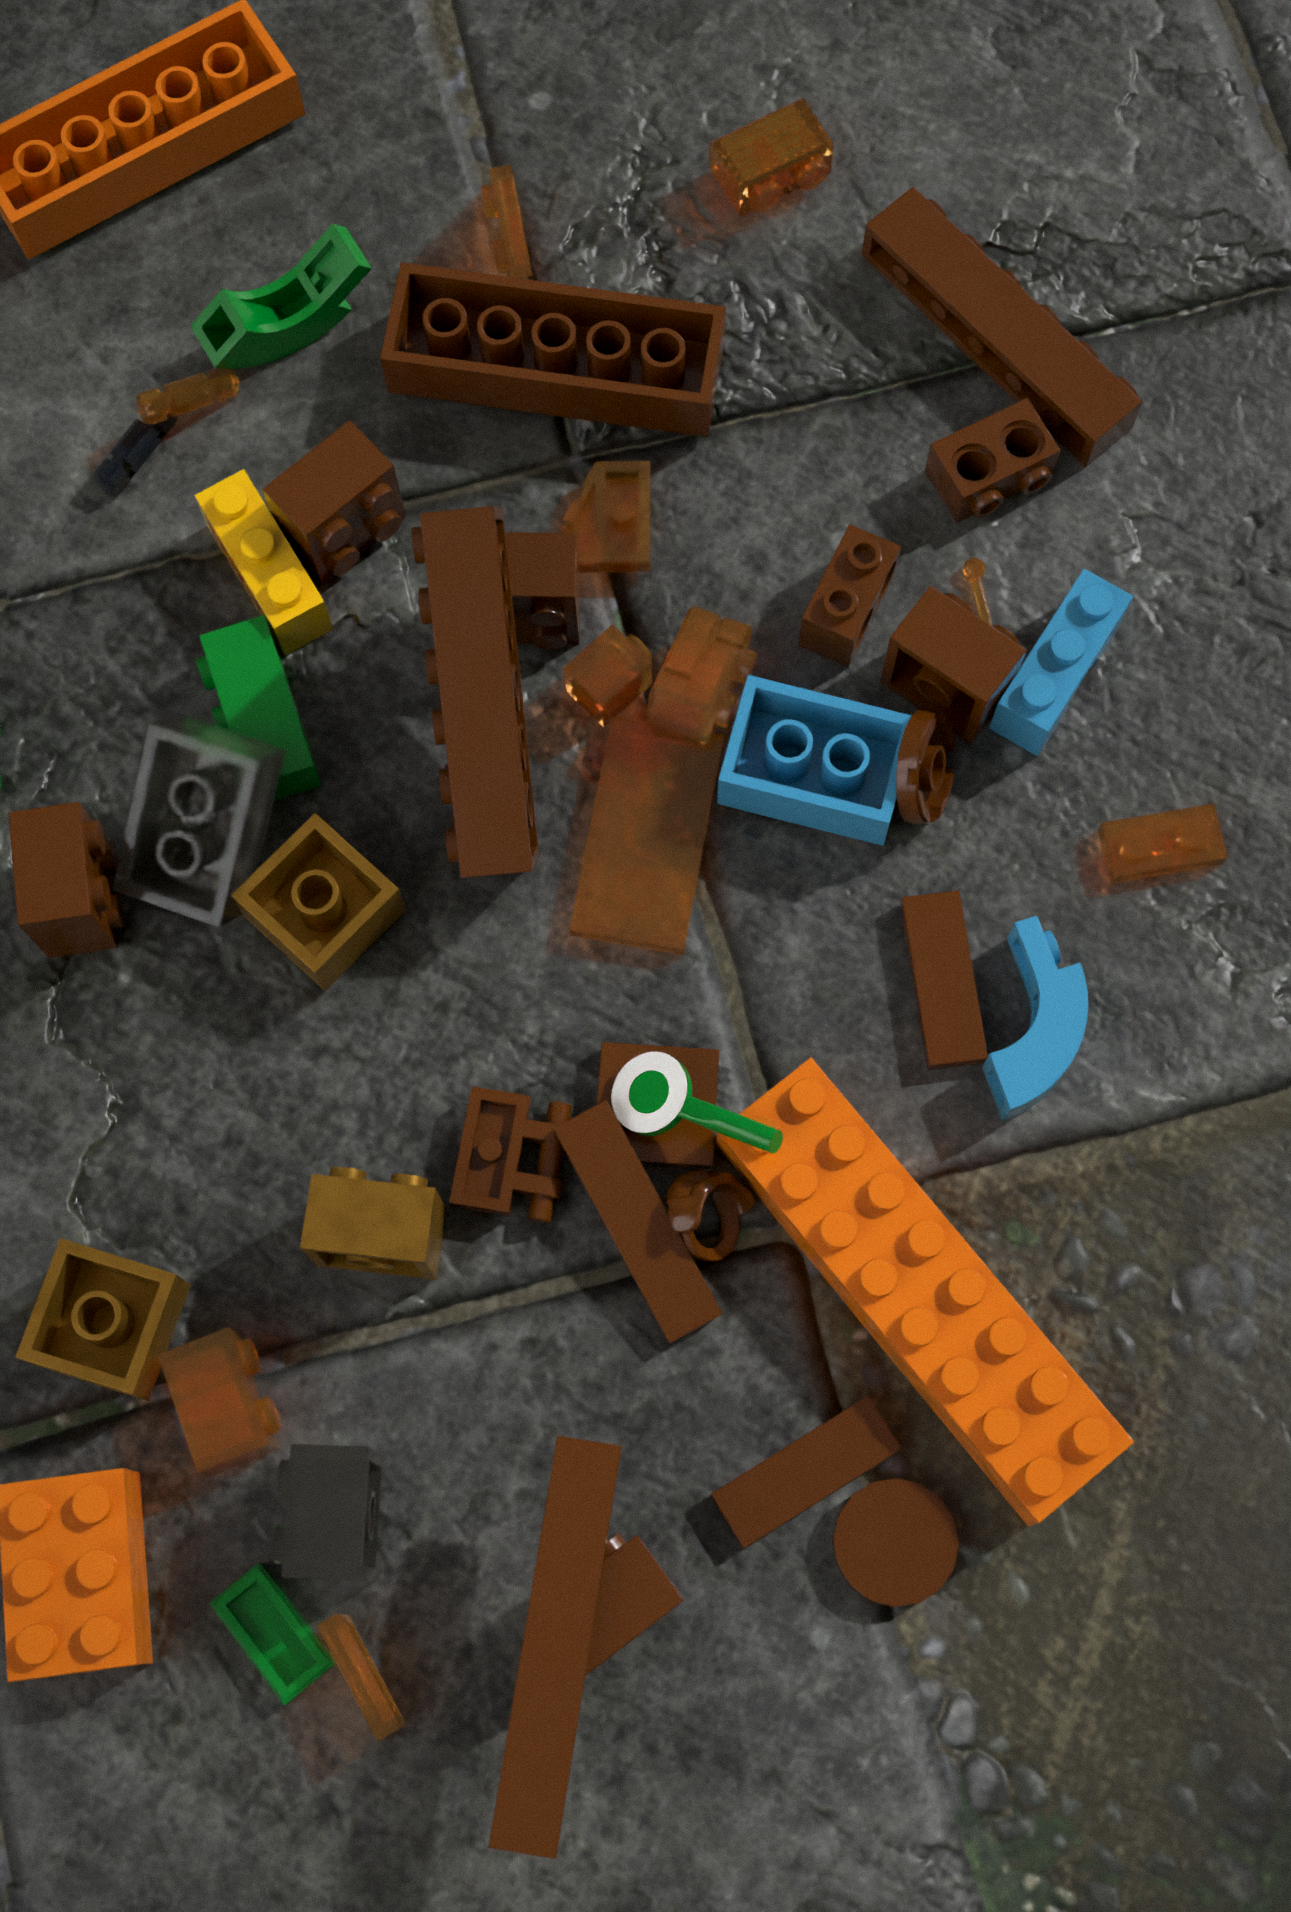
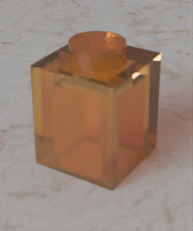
M612 624L563 668L565 691L601 726L605 727L652 685V655L639 638L633 634L625 637Z

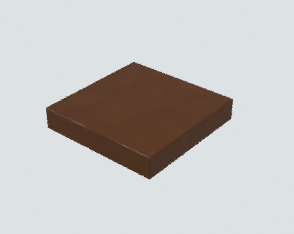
M602 1042L597 1104L607 1100L613 1111L611 1101L612 1088L618 1073L624 1065L640 1054L662 1052L678 1060L687 1069L692 1082V1097L716 1105L719 1049ZM682 1119L675 1127L663 1134L644 1136L629 1130L618 1120L642 1165L712 1170L715 1131Z

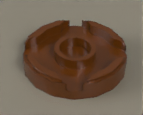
M918 709L911 716L905 728L898 754L896 798L900 815L906 823L929 825L928 822H935L942 816L948 803L954 773L953 767L946 766V751L954 752L956 738L953 723L944 711Z
M899 1478L875 1481L854 1493L837 1515L832 1537L836 1564L849 1587L870 1602L890 1607L918 1604L938 1592L954 1570L959 1547L955 1521L941 1498L922 1484Z

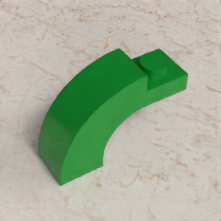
M332 223L301 260L285 275L270 284L253 290L231 291L221 289L190 327L215 368L242 369L270 363L313 343L343 320L352 310L345 298L372 268L348 229Z

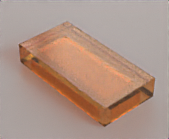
M336 1613L317 1624L377 1742L404 1728L403 1724L405 1721L350 1616L344 1613Z

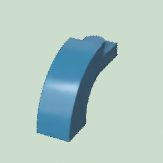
M1037 915L1015 922L1007 937L1009 947L1030 1000L1031 1017L1028 1031L1011 1046L990 1053L982 1066L1002 1122L1029 1110L1054 1088L1077 1054L1087 1024L1088 990L1081 962L1061 969L1057 968V964L1061 963L1057 941L1050 930L1043 932Z

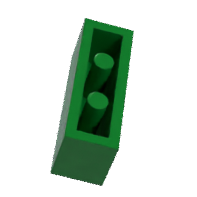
M265 615L199 635L205 656L197 658L196 663L206 691L217 690L221 706L212 708V713L222 741L232 738L237 756L229 758L228 764L238 791L249 789L258 807L322 786L282 661Z

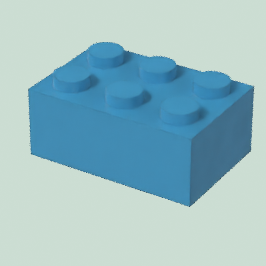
M748 675L718 779L717 804L884 846L896 801V771L899 749L905 728L912 715Z

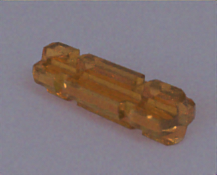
M214 368L208 370L209 376L207 377L205 373L201 372L162 385V392L157 387L141 392L136 396L137 403L135 407L143 422L152 425L168 419L167 413L175 417L213 404L212 398L214 397L217 402L236 396L238 394V386L240 385L239 379L232 369Z

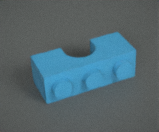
M1083 569L998 702L989 729L1038 757L1066 713L1074 694L1089 669L1095 667L1120 627L1134 596L1090 571Z

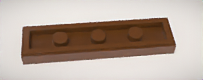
M605 1100L553 1128L557 1139L667 1342L670 1344L722 1315L720 1307L685 1246L683 1239L673 1229L664 1204L608 1101Z

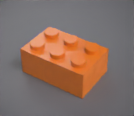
M126 1468L0 1484V1551L7 1682L152 1664L153 1653L140 1473Z

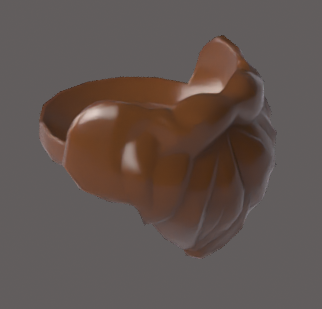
M701 1169L686 1172L676 1177L673 1184L668 1188L667 1195L664 1197V1202L669 1205L668 1216L673 1229L678 1233H682L685 1246L692 1255L704 1261L722 1260L730 1254L738 1237L739 1216L753 1208L755 1202L750 1191L742 1186L731 1173H716L712 1170L706 1172ZM712 1192L714 1204L721 1218V1232L717 1242L710 1248H706L696 1240L693 1231L701 1223L704 1202L708 1194Z

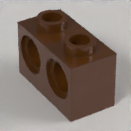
M1025 398L931 443L925 472L956 523L973 515L976 518L985 517L996 511L1003 504L1004 500L1020 492L1029 495L1045 487L1053 477L1061 450L1029 399ZM1008 450H1022L1029 457L1019 458L1013 456ZM971 472L978 475L982 480L969 481L960 474Z
M849 524L802 617L798 646L849 668L895 576L901 546Z

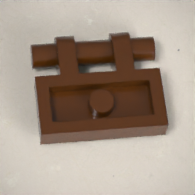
M472 1086L449 1200L450 1206L510 1217L514 1193L531 1197L527 1219L539 1223H551L555 1201H561L564 1182L559 1180L564 1150L553 1128L570 1119L572 1106L562 1102L551 1101L548 1105L545 1122L529 1120L531 1096ZM524 1141L541 1145L536 1175L518 1172Z

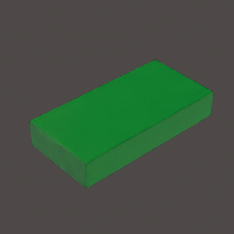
M259 1562L209 1603L284 1706L291 1703L338 1664L264 1563Z

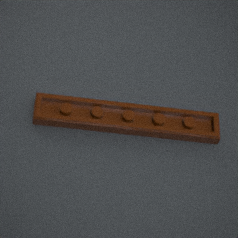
M557 1435L488 1848L552 1859L557 1857L622 1446Z

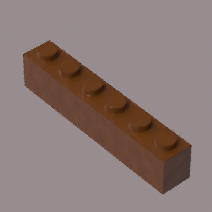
M912 187L866 224L862 256L1016 402L1028 398L1049 433L1085 468L1133 428L1143 402L1137 396L1134 387L1123 377H1116L1103 365L1089 344L1081 340L1078 341L1060 324L1058 317L1049 307L1039 305L1026 293L1012 272L1001 269L984 253L982 246L973 236L963 234L949 221L944 210L937 202L931 199L927 200Z

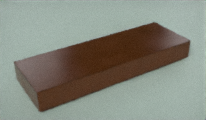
M960 891L902 897L900 906L927 1070L985 1063L988 1055Z
M866 1396L711 1493V1497L741 1547L745 1549L901 1450V1447L870 1397Z

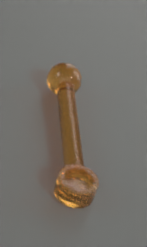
M971 558L965 562L962 575L964 579L972 584L979 618L992 626L982 582L986 566L982 560Z

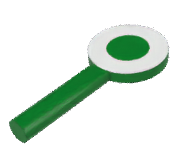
M646 1052L634 1057L620 1070L613 1084L611 1094L613 1111L623 1126L637 1134L644 1136L660 1135L671 1130L682 1119H685L771 1154L776 1153L782 1144L783 1133L781 1130L692 1097V1082L687 1069L678 1060L666 1053Z

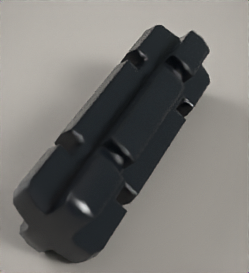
M159 398L150 400L140 413L144 417L142 421L135 419L109 452L113 456L112 459L105 458L94 471L93 477L96 483L108 493L116 496L124 490L131 481L128 474H136L162 441L158 437L160 433L166 435L177 422L178 417L175 410Z

